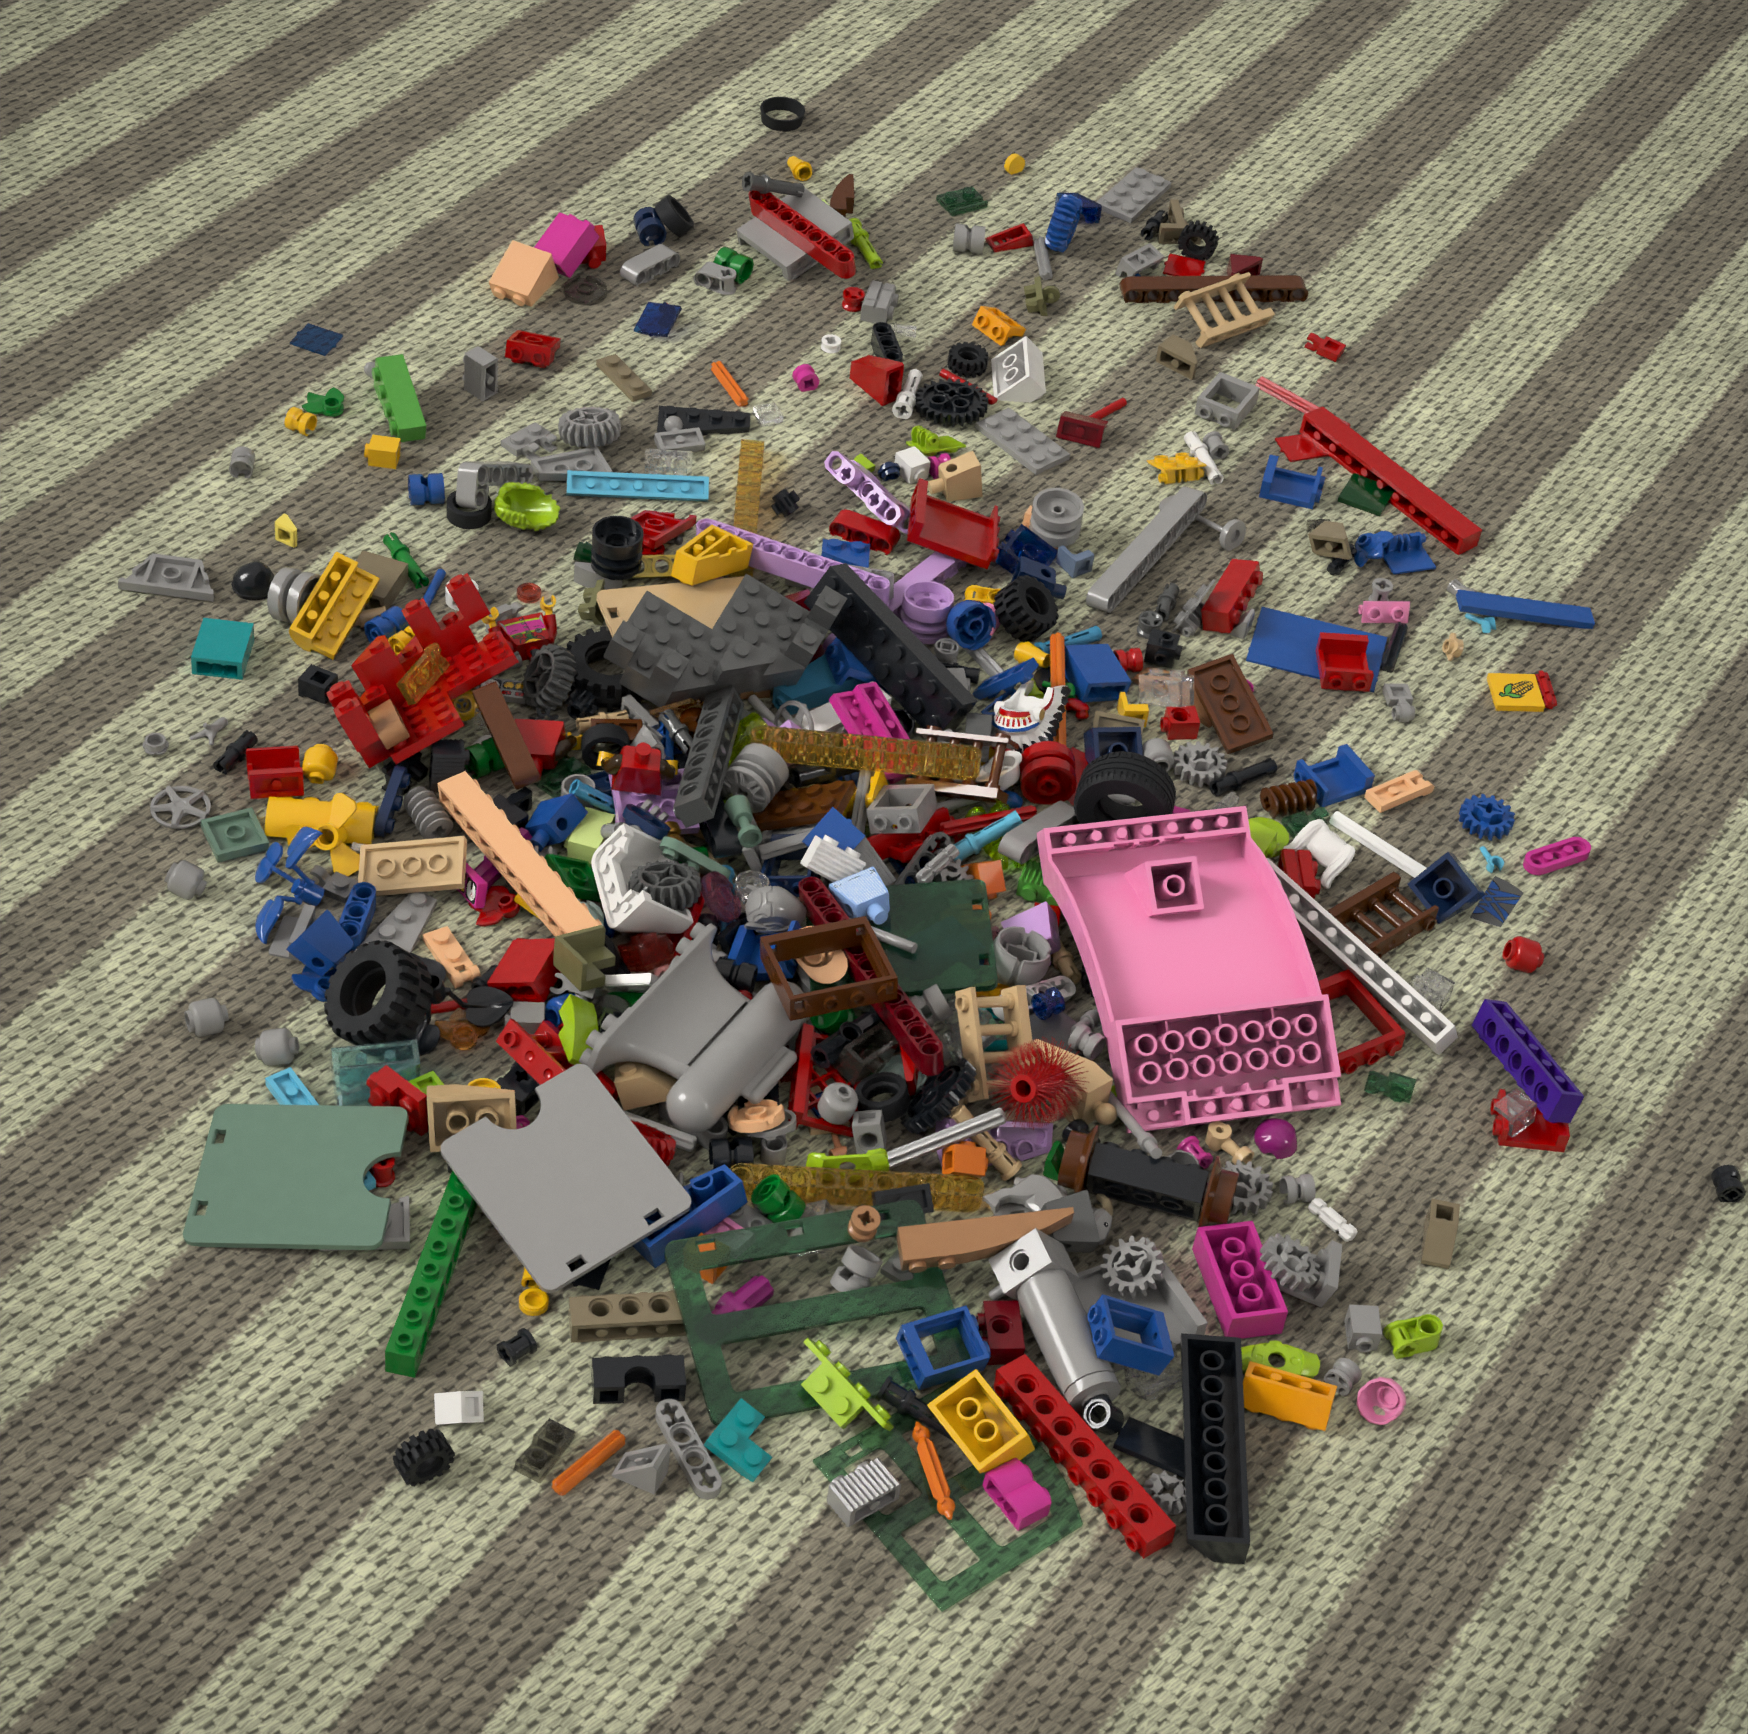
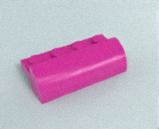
M876 682L858 684L853 691L835 693L830 697L829 701L857 749H862L866 755L873 754L877 758L876 768H883L886 780L890 784L906 779V777L911 776L921 767L922 758Z

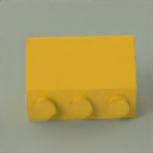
M977 1369L927 1404L930 1411L979 1473L988 1472L1014 1458L1021 1460L1035 1450L1028 1433Z

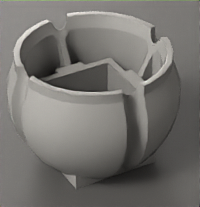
M1013 926L1001 930L993 940L989 952V963L992 972L996 976L995 982L1009 987L1016 985L1028 986L1039 982L1047 973L1051 961V947L1048 941L1033 930L1030 933H1026L1024 927Z

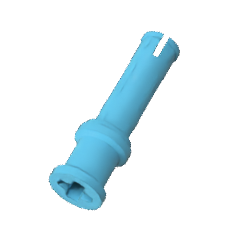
M1014 810L1012 813L975 834H966L964 839L953 844L960 852L954 861L957 859L962 861L972 854H979L982 847L1022 824L1023 822L1017 811Z

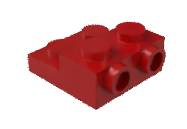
M517 330L507 339L505 358H510L514 363L530 362L535 367L545 368L554 361L555 352L560 348L561 338Z
M387 1065L378 1072H373L368 1077L366 1085L371 1090L368 1103L371 1106L403 1107L406 1109L409 1118L408 1131H415L420 1136L429 1131L426 1094Z

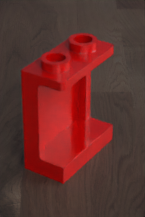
M1320 632L1316 646V657L1321 689L1370 692L1374 673L1368 668L1366 656L1369 642L1368 635Z
M298 746L246 749L250 799L304 796L303 769L300 767Z
M1499 1089L1497 1098H1493L1490 1108L1491 1115H1496L1492 1132L1494 1136H1498L1499 1146L1555 1152L1565 1151L1570 1138L1569 1123H1551L1544 1119L1543 1114L1535 1104L1506 1100V1090Z

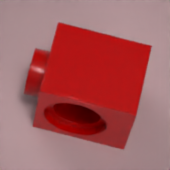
M1166 707L1165 715L1160 719V728L1162 732H1166L1167 739H1197L1200 720L1196 707Z

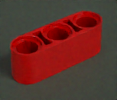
M847 509L841 510L829 526V532L832 536L837 535L849 542L861 541L870 544L871 550L886 553L885 555L891 553L901 538V534L896 527H891L884 522Z

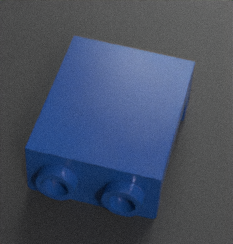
M1270 454L1259 497L1313 509L1314 502L1319 503L1325 481V476H1321L1323 467H1318L1316 476L1276 467L1279 456Z
M836 637L827 646L825 656L837 685L841 686L848 677H853L867 683L871 681L876 682L882 690L890 695L840 639Z
M1348 744L1338 747L1335 758L1308 766L1303 759L1298 760L1293 775L1296 783L1312 779L1315 782L1317 788L1316 803L1321 808L1365 794L1366 790L1372 788L1375 777Z
M797 920L791 921L788 931L798 930L802 927ZM740 925L728 958L736 960L737 965H740L742 962L758 965L756 981L770 980L760 959V937L778 933L755 935L753 930L745 929L744 925ZM791 959L778 962L785 978H793L798 966L797 961Z

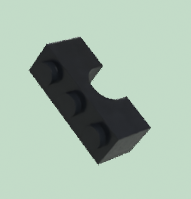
M684 1355L604 1356L592 1358L593 1404L624 1403L625 1388L633 1383L648 1385L653 1391L654 1402H660L664 1399L685 1401L686 1375Z

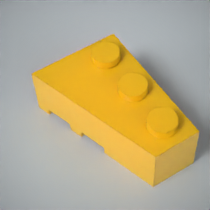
M710 525L676 551L671 576L683 584L693 586L747 569L753 543L717 526Z

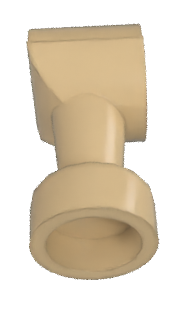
M1221 1121L1209 1124L1205 1138L1209 1149L1212 1151L1222 1149L1233 1157L1232 1163L1236 1165L1237 1160L1245 1164L1252 1161L1254 1152L1247 1146L1240 1148L1230 1138L1232 1129L1229 1124L1226 1125Z

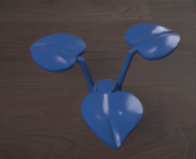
M307 826L302 827L288 847L286 868L293 869L302 879H295L276 867V864L283 855V846L278 842H273L270 845L266 856L260 861L255 873V881L257 883H264L272 871L293 883L291 893L294 894V897L278 895L274 901L268 900L259 912L255 928L257 936L262 943L267 944L269 933L283 910L284 901L295 902L298 905H301L303 901L308 905L316 907L323 898L324 888L315 884V881L310 879L296 865L314 841L323 834L322 832Z

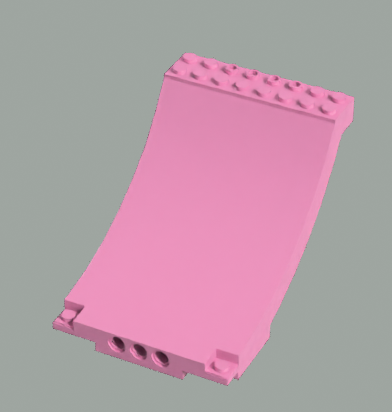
M1246 806L1043 828L1036 833L1044 885H1046L1069 925L1090 982L1103 1033L1106 1037V1046L1117 1098L1145 1131L1301 1112L1341 1105L1337 1080L1338 1077H1341L1329 996L1328 994L1322 995L1304 936L1287 895L1265 855L1251 838ZM1126 1126V1133H1132Z

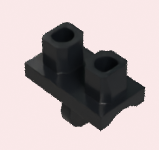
M419 751L398 764H395L391 756L383 760L384 767L381 770L385 774L386 784L381 789L386 791L396 765L406 767L407 773L411 774V777L417 782H421L426 778L429 769L420 761L422 753ZM411 780L408 788H403L402 796L411 789L413 783Z

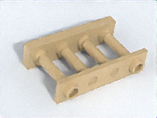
M1249 272L1241 275L1237 273L1227 280L1193 292L1185 291L1178 297L1179 300L1174 305V309L1178 310L1187 307L1201 330V336L1195 342L1198 347L1203 348L1267 325L1273 318L1275 313L1271 307L1264 310L1258 309L1244 286L1251 276ZM1235 289L1238 291L1251 312L1250 315L1245 316L1241 314L1228 293L1229 291ZM1220 295L1235 320L1231 322L1225 321L1212 297ZM1201 301L1205 303L1218 324L1217 327L1212 328L1207 325L1195 303Z
M1016 985L1002 989L1001 996L976 997L975 987L955 992V1006L958 1012L963 1058L976 1068L975 1072L977 1073L974 1076L976 1080L970 1084L972 1088L966 1091L969 1103L989 1099V1091H1002L1004 1088L997 1087H1006L999 1085H1011L998 1083L1004 1082L1001 1080H987L985 1064L1002 1063L1003 1059L1007 1061L1006 1059L1012 1054L1015 1047L1017 1048L1016 1051H1019L1021 1049L1019 1046L1024 1048L1026 1043L1028 1044L1029 1042L1030 1044L1031 1042V1045L1033 1043L1026 985ZM1003 1007L1005 1024L980 1025L978 1008ZM1006 1035L1008 1051L983 1053L981 1036ZM1010 1056V1058L1013 1060L1012 1062L1014 1063V1066L1018 1067L1015 1065V1060ZM1033 1056L1031 1060L1035 1064V1057ZM1025 1058V1062L1030 1066V1061Z

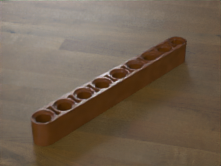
M1298 275L1250 276L1244 284L1254 301L1304 302L1308 298V290L1304 280ZM1129 276L1121 280L1119 288L1125 303L1177 302L1179 300L1178 297L1185 291L1193 292L1227 280L1231 276ZM1236 289L1228 292L1233 301L1244 302ZM1220 295L1212 297L1213 301L1224 302Z

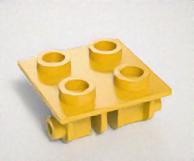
M1185 452L1176 453L1175 457L1168 458L1166 455L1154 456L1153 460H1147L1148 464L1161 470V474H1158V480L1160 483L1164 482L1165 484L1176 483V480L1180 483L1181 479L1184 482H1187V480H1200L1204 476V471L1200 467L1206 466L1197 457H1191L1189 453Z

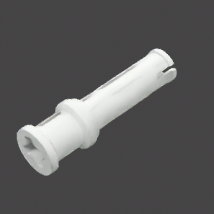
M917 369L910 370L903 391L898 393L896 403L892 408L895 417L908 419L912 415V408L916 404L915 395L923 377L921 371Z

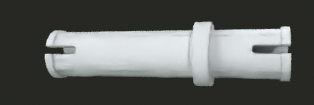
M1195 431L1188 432L1184 436V441L1190 448L1191 456L1197 457L1199 461L1206 464L1205 467L1201 468L1211 485L1214 484L1213 480L1216 484L1222 483L1224 477L1210 457L1208 447L1205 443L1201 442Z

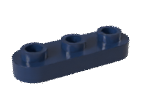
M398 765L394 767L375 821L374 836L385 838L387 833L392 834L395 825L393 816L395 811L399 812L403 802L401 794L403 788H408L411 774L407 773L406 767Z

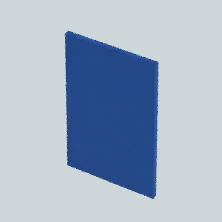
M1261 608L1252 642L1248 648L1249 652L1246 661L1320 679L1316 657V646L1320 632L1368 635L1369 642L1366 656L1368 668L1374 673L1370 692L1374 693L1388 637L1275 609Z

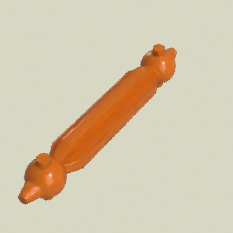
M916 1422L912 1437L918 1443L917 1451L933 1498L938 1501L937 1510L941 1515L951 1520L955 1510V1502L950 1498L951 1491L934 1442L930 1440V1430L920 1422Z

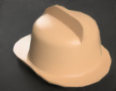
M841 949L795 959L811 979L821 984H832L839 981L846 974L848 968L847 958Z

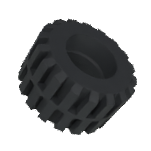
M1029 575L1019 576L997 592L994 598L995 614L999 618V623L1005 628L1007 633H1010L1015 639L1018 638L1021 642L1036 640L1057 623L1056 620L1059 617L1057 613L1058 606L1055 604L1056 601L1052 597L1050 590L1041 581L1039 582L1034 577L1030 578Z

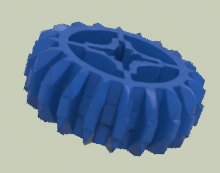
M1066 194L1059 199L1047 229L1046 247L1056 252H1064L1068 248L1082 212V200L1073 195Z

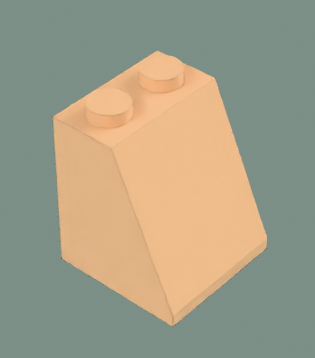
M512 240L489 280V285L495 297L511 299L518 306H524L525 304L532 307L557 281L559 276L551 253Z

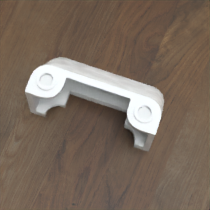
M625 823L597 848L591 861L607 925L619 932L671 934L684 932L693 923L689 909L685 908L683 911L673 910L653 901L651 894L643 890L640 893L632 889L629 890L628 882L630 881L632 871L637 870L639 866H646L648 862L656 863L657 860L659 862H665L666 860L668 862L675 861L662 855L663 851L659 849L660 840Z

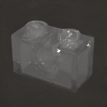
M1160 668L1148 669V673L1139 675V704L1171 707L1194 705V675L1185 674V670H1170V673H1163V669Z

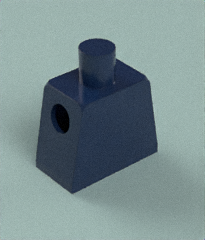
M1023 556L1020 557L1011 582L1019 576L1029 575L1030 578L1034 577L1039 582L1041 581L1050 590L1052 597L1064 599L1067 586L1056 583V570Z

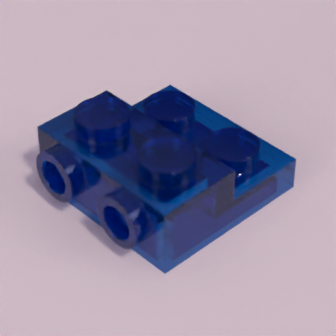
M1021 524L1016 531L1011 529L1004 538L1007 544L1002 541L998 546L999 553L995 562L1011 574H1014L1021 556L1050 566L1058 551Z

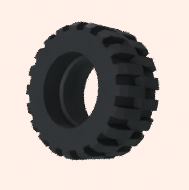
M376 940L368 944L364 943L358 946L356 951H350L345 956L346 959L343 962H339L336 966L337 971L334 976L331 975L328 981L330 983L329 989H326L325 992L327 1003L324 1004V1011L327 1015L326 1019L329 1027L332 1028L337 1036L365 1051L385 1053L394 1050V1046L398 1048L404 1045L408 1037L412 1038L417 1033V1027L419 1025L422 1026L424 1023V1015L426 1011L430 1010L431 1006L429 999L433 997V988L430 986L432 980L428 968L423 961L392 942ZM385 985L380 1000L372 1008L376 995L378 994L380 989Z

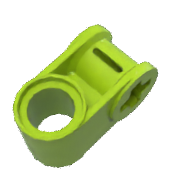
M1424 1314L1419 1317L1391 1322L1384 1328L1383 1335L1394 1348V1357L1400 1359L1436 1349L1439 1344L1443 1324L1437 1316Z

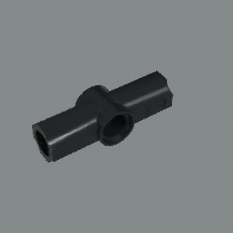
M862 749L841 754L825 751L821 753L819 760L791 767L789 774L792 784L795 788H801L816 783L824 785L838 781L839 777L860 772L862 757L866 754Z
M865 1012L852 1022L842 1023L837 1032L812 1048L810 1053L813 1057V1062L819 1068L828 1069L841 1059L852 1057L857 1048L881 1033L883 1030L881 1018L875 1012Z

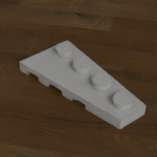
M423 892L409 893L361 945L364 943L368 944L371 941L386 940L412 953L437 905V899Z

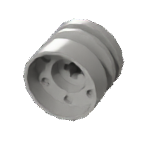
M759 743L746 745L734 762L727 768L722 792L727 799L734 795L746 796L750 802L752 813L761 812L787 781L789 775L787 764L780 754L771 747Z

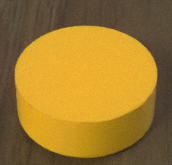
M1011 154L1005 161V171L1011 175L1022 172L1025 160L1019 154Z
M539 1288L526 1289L519 1296V1308L526 1315L539 1316L545 1313L549 1307L548 1294Z

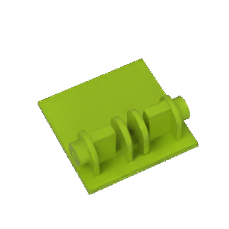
M919 425L915 426L911 431L912 441L906 442L911 447L915 446L925 456L937 455L939 451L954 453L959 448L966 447L965 444L948 435L938 437L937 434Z

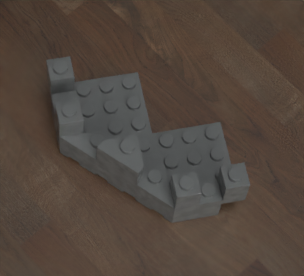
M746 574L711 629L651 592L646 591L628 621H622L603 657L625 670L619 682L621 685L662 709L672 708L678 704L686 703L689 705L704 702L707 694L731 685L734 686L739 695L750 691L755 693L771 690L777 686H793L798 683L847 598L825 586L811 611H808Z

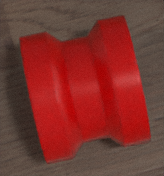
M858 287L846 288L843 291L844 300L842 301V307L849 312L861 311L862 301L865 297L864 291Z

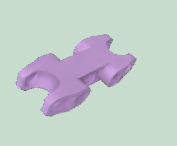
M832 451L824 461L825 468L840 483L853 491L866 504L867 508L885 524L897 527L907 535L908 529L904 528V522L909 518L910 508L894 497L860 463L849 460L840 452ZM839 457L842 460V465L839 469L834 470L832 463Z

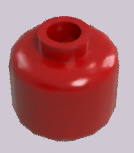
M1517 936L1505 944L1503 959L1506 965L1513 970L1532 973L1543 964L1544 953L1539 942Z

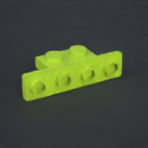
M807 1338L804 1344L822 1363L801 1384L804 1389L842 1429H845L866 1409L884 1429L891 1431L894 1426L888 1421L892 1417L888 1411L879 1403L876 1407L868 1399L871 1393L860 1382L855 1385L848 1378L851 1372L840 1361L835 1364L831 1360L829 1355L832 1352L821 1340L815 1343Z

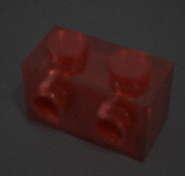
M656 932L630 936V942L618 946L621 959L630 972H647L669 964L674 959L675 948L672 941L668 939L667 935H657Z

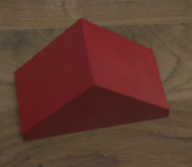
M1230 254L1227 274L1228 276H1233L1237 273L1241 275L1249 272L1251 276L1260 275L1263 258Z

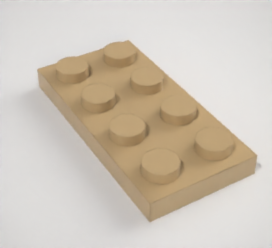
M465 836L361 845L358 883L368 882L374 885L376 896L464 889L467 839Z

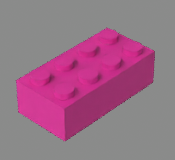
M1253 1221L1197 1228L1192 1250L1224 1337L1244 1339L1282 1334L1288 1314L1276 1279L1271 1278V1270L1264 1269L1267 1263L1260 1260L1262 1243Z

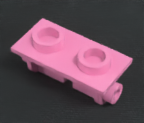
M1363 601V605H1359L1358 608L1359 614H1362L1361 622L1408 623L1410 601Z

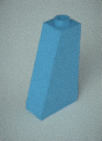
M824 654L808 664L796 685L774 687L772 703L776 709H779L785 702L795 700L806 704L809 710L830 702V697L835 693L853 691L858 684H865L867 682L848 677L841 686L837 685ZM794 705L785 707L790 715L796 714L799 710V707Z

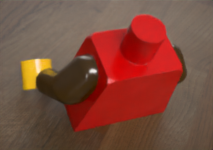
M515 719L540 777L542 769L556 768L557 762L562 760L571 750L581 749L582 735L573 736L571 732H568L566 737L564 721Z
M644 742L639 743L637 746H623L620 754L616 755L599 751L597 766H602L607 774L612 775L611 790L661 796L662 780L671 781L675 775H678L677 760L662 759L659 749H653Z

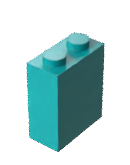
M203 618L191 655L192 674L243 680L254 644V623Z

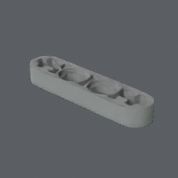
M674 1399L660 1401L656 1407V1422L694 1493L701 1499H714L720 1494L722 1479L680 1402ZM665 1410H669L670 1413H675V1424L672 1425V1420L668 1414H664ZM678 1433H684L690 1437V1440L681 1443L673 1437ZM690 1457H698L703 1463L699 1466H691L686 1460ZM705 1472L704 1477L709 1484L713 1483V1488H708L706 1485L702 1486L703 1477L701 1474Z

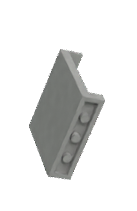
M806 188L804 192L798 191L803 193L802 197L787 195L781 199V201L841 244L845 245L854 239L852 222ZM757 217L736 229L739 244L748 243L782 269L783 277L788 281L797 278L819 263Z
M1148 1237L1145 1238L1147 1241V1245L1151 1243ZM1164 1260L1165 1270L1161 1271L1163 1280H1155L1157 1289L1154 1290L1148 1287L1146 1289L1147 1296L1137 1292L1136 1299H1132L1131 1294L1128 1292L1124 1298L1120 1297L1118 1290L1112 1293L1109 1285L1104 1282L1100 1265L1077 1273L1079 1278L1071 1282L1087 1316L1090 1307L1095 1305L1103 1294L1163 1312L1173 1350L1181 1348V1333L1205 1335L1208 1322ZM1114 1327L1116 1336L1142 1343L1140 1334ZM1110 1362L1114 1372L1128 1368L1127 1366Z

